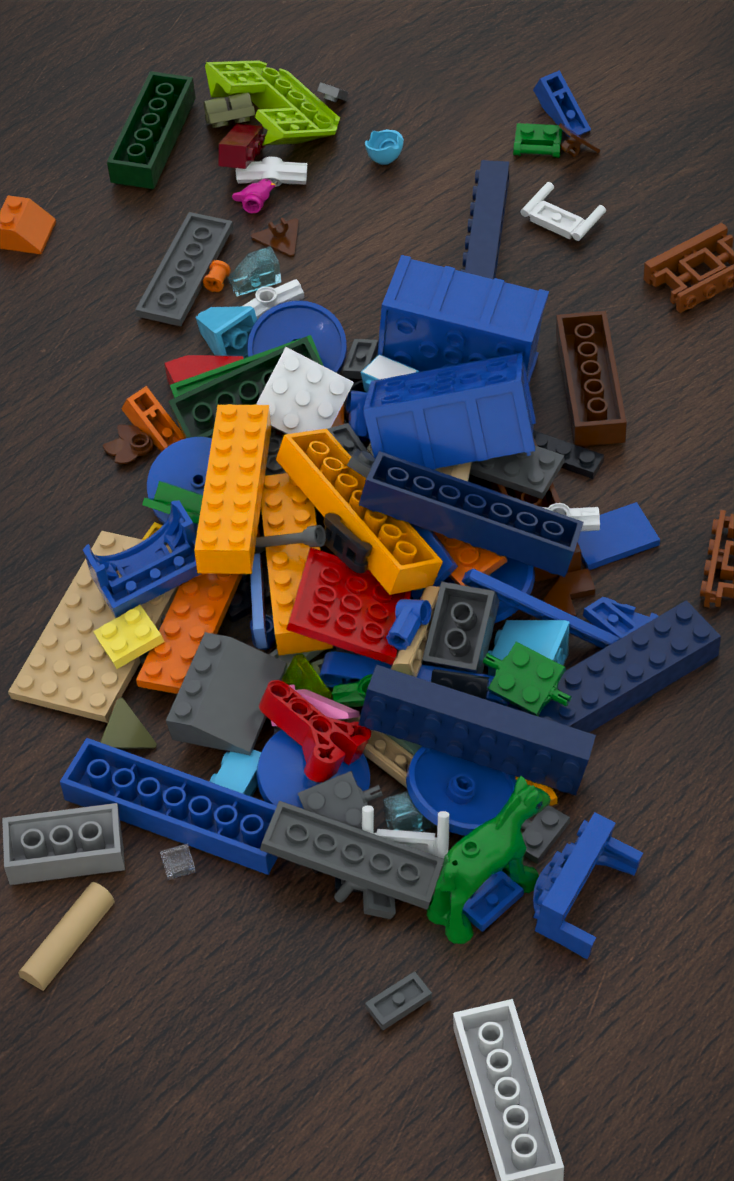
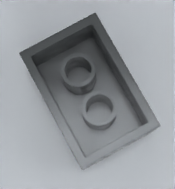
M441 582L422 659L425 665L483 674L485 665L483 664V659L488 653L500 602L495 591Z

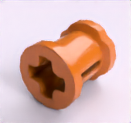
M214 260L209 266L210 272L204 277L203 283L207 290L220 292L224 287V279L229 276L231 269L225 262Z

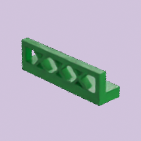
M159 481L154 499L144 498L142 505L170 515L171 502L179 500L192 522L199 524L203 495Z

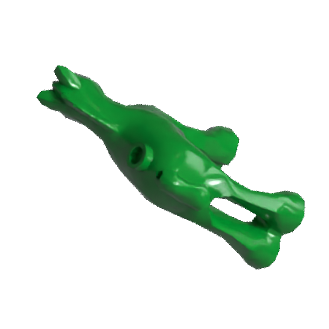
M522 776L517 778L513 793L497 816L486 821L463 837L444 856L443 868L436 882L435 892L431 898L426 916L434 924L445 926V935L452 943L465 944L471 940L474 934L473 927L468 917L462 913L466 901L493 874L502 870L524 889V893H530L535 888L539 874L534 867L523 865L527 847L521 832V826L525 820L533 817L550 805L551 799L548 793L534 785H528Z

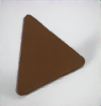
M562 123L558 125L570 136L561 145V149L566 153L576 157L580 152L581 144L600 153V149Z
M280 218V224L274 225L273 222H269V228L251 235L253 241L288 257H294L299 220L294 218L285 221L284 218Z

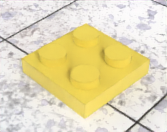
M141 605L128 610L126 613L93 631L116 669L165 642Z

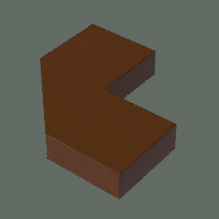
M589 569L567 572L565 577L560 576L543 599V602L577 617L571 599L595 595V586Z

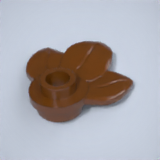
M124 424L117 427L118 439L103 444V449L109 455L115 456V463L118 464L130 463L138 456L146 455L153 449V441L146 433L141 432L136 426Z

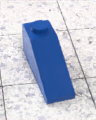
M560 70L540 78L533 91L541 106L557 125L562 123L579 136L590 132L591 128Z

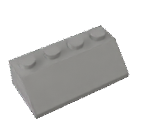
M117 803L2 818L4 869L10 885L125 870L124 847Z

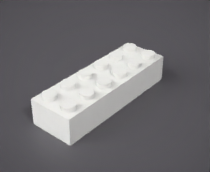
M513 999L453 1013L455 1036L497 1181H563L564 1165Z

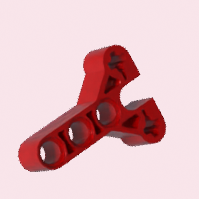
M272 680L268 683L259 703L260 711L302 746L306 761L304 773L314 782H324L337 774L343 761L350 765L359 759L371 737V730L358 725L359 722L349 723L326 717L293 688L280 680Z

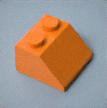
M8 195L0 210V249L42 254L56 224V219L30 198Z

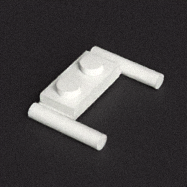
M547 182L521 209V215L524 217L529 216L531 222L568 239L573 237L575 240L580 241L606 212L605 207L599 205L584 220L575 214L543 201L554 189V185L551 182Z
M372 806L362 807V830L443 859L448 853V812L441 811L438 813L437 837H435V833L377 829V833H374V808Z

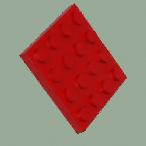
M310 547L286 630L393 665L397 649L388 643L386 636L396 619L395 609L397 602L400 599H410L411 591L390 595L368 568L364 573H356L337 556Z

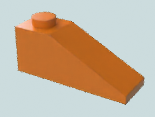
M147 386L126 399L121 408L134 426L138 427L141 432L146 433L152 439L153 444L159 450L163 451L171 444L185 439L179 427Z

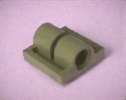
M249 92L228 96L230 110L227 109L224 97L204 101L206 124H212V127L228 125L227 120L234 119V123L251 121L250 116L255 115L254 106H252Z

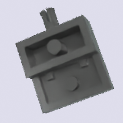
M352 771L301 791L298 793V796L305 810L362 830V807L368 806V801L383 796L380 791L370 795V793L380 790L379 784L362 791L357 785Z

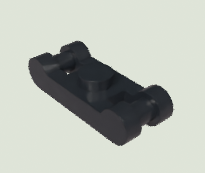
M327 513L324 518V530L326 533L324 545L352 571L356 573L366 572L368 566L366 559L371 554V544L361 541L340 522L341 517L339 515Z

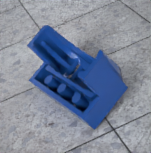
M179 500L171 502L170 516L164 525L149 538L134 547L108 556L93 554L89 544L83 549L91 577L115 618L202 574L197 573L194 551L196 542L194 524ZM167 544H168L169 547L171 548L172 553H170L169 550L167 549V547H166Z
M595 812L589 822L584 820L577 833L579 837L575 844L572 842L571 844L567 843L562 853L557 851L552 860L545 866L536 881L533 893L535 911L533 918L537 919L535 931L587 960L591 955V950L597 937L566 922V916L595 865L608 866L634 876L643 855L641 851L613 838L612 834L616 823Z

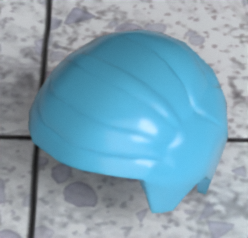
M395 130L373 131L369 141H365L368 156L380 165L390 164L400 155L404 139Z

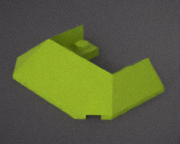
M259 60L206 62L205 69L211 98L228 97L249 92L251 101L260 108L257 110L255 118L268 130L263 146L298 144L335 135L340 117L289 71L280 68L278 72L273 68L266 67L267 63Z

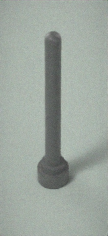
M321 525L308 526L300 533L257 537L255 548L304 543L311 548L322 547L326 541V533Z

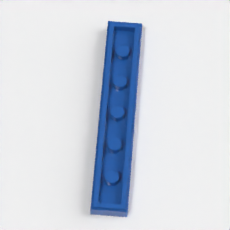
M472 568L464 574L462 579L464 584L470 587L495 591L500 601L540 620L569 621L570 634L601 649L619 640V637L476 569Z

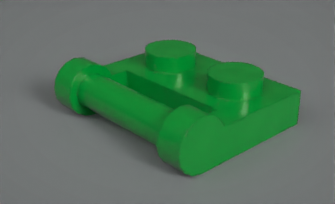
M517 123L513 155L520 156L521 153L543 154L560 158L563 130L558 125Z

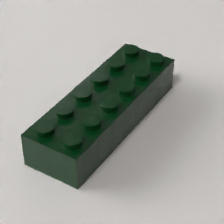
M150 71L107 160L110 183L155 189L196 99L193 77Z
M307 337L285 346L320 364ZM285 347L169 400L171 412L184 438H212L218 405L256 404Z

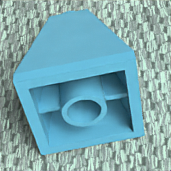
M210 307L195 317L201 335L215 356L248 357V338L253 325L257 321L253 307Z

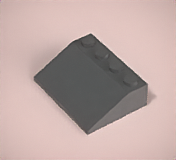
M205 632L166 719L172 740L251 755L267 717L260 711L259 703L270 681H282L287 669V663L232 637Z

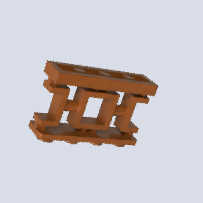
M720 223L644 263L643 280L648 285L652 284L655 288L666 283L673 289L670 302L673 305L676 304V310L679 313L691 309L702 301L710 299L719 292L734 286V251L731 249L733 247V236L731 234L727 235L728 228L723 223ZM716 251L719 255L715 256L712 252ZM704 262L711 271L700 276L692 268ZM728 262L731 266L726 267L723 263ZM678 271L681 275L677 277L673 273ZM689 282L692 286L688 288L685 283Z
M720 510L719 519L713 520L711 534L716 535L715 540L710 539L708 555H712V559L706 560L704 575L708 576V581L702 580L700 596L705 597L704 607L708 608L710 607V602L715 603L716 607H720L722 597L734 598V567L728 566L729 556L734 555V541L726 540L725 549H720L724 528H728L727 538L734 539V514H731L730 517L725 516L726 510ZM716 569H721L720 579L733 581V584L719 582L717 591H712Z

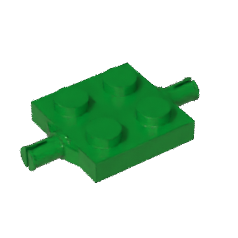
M515 642L509 654L503 660L494 657L490 653H487L483 659V664L496 670L495 677L488 687L490 693L535 716H539L543 707L552 699L565 707L568 706L572 696L558 690V683L566 671L565 666L518 642Z

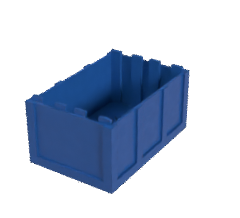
M401 255L382 303L378 355L380 354L421 372L523 352L528 382L530 384L538 360L539 352H537L542 316L549 291L542 289L538 291L504 282L505 280L490 279L458 271L453 267H441Z
M523 352L374 380L370 383L363 411L375 459L378 452L381 451L435 470L436 468L484 461L490 458L523 452L530 456L531 452L535 451L533 425L536 424V417Z

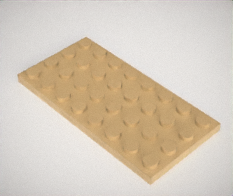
M101 531L91 550L95 555L108 556L125 551L144 540ZM166 545L169 552L172 553V550L169 547V545ZM86 559L8 693L11 699L108 723L115 703L126 690L140 664V659L137 657L116 669L97 640L93 631L114 620L115 616L93 581ZM179 586L141 605L157 629L162 622V615L166 616Z

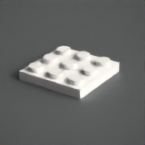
M285 347L256 404L269 405L271 427L284 434L328 429L334 423L354 382Z

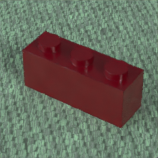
M237 123L219 143L218 166L246 169L254 161V158L260 154V151L265 148L263 143L266 134H263V126Z

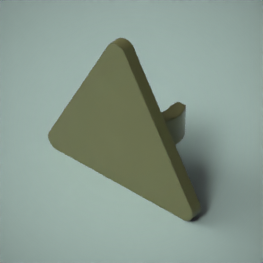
M119 698L115 703L100 743L117 749H154L157 745L155 740L125 700Z

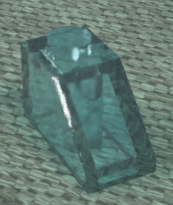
M271 246L248 253L228 277L236 297L256 291L262 287L281 283L279 260Z
M408 791L383 799L384 818L389 830L421 832L437 827V825L433 824L419 812L413 804Z

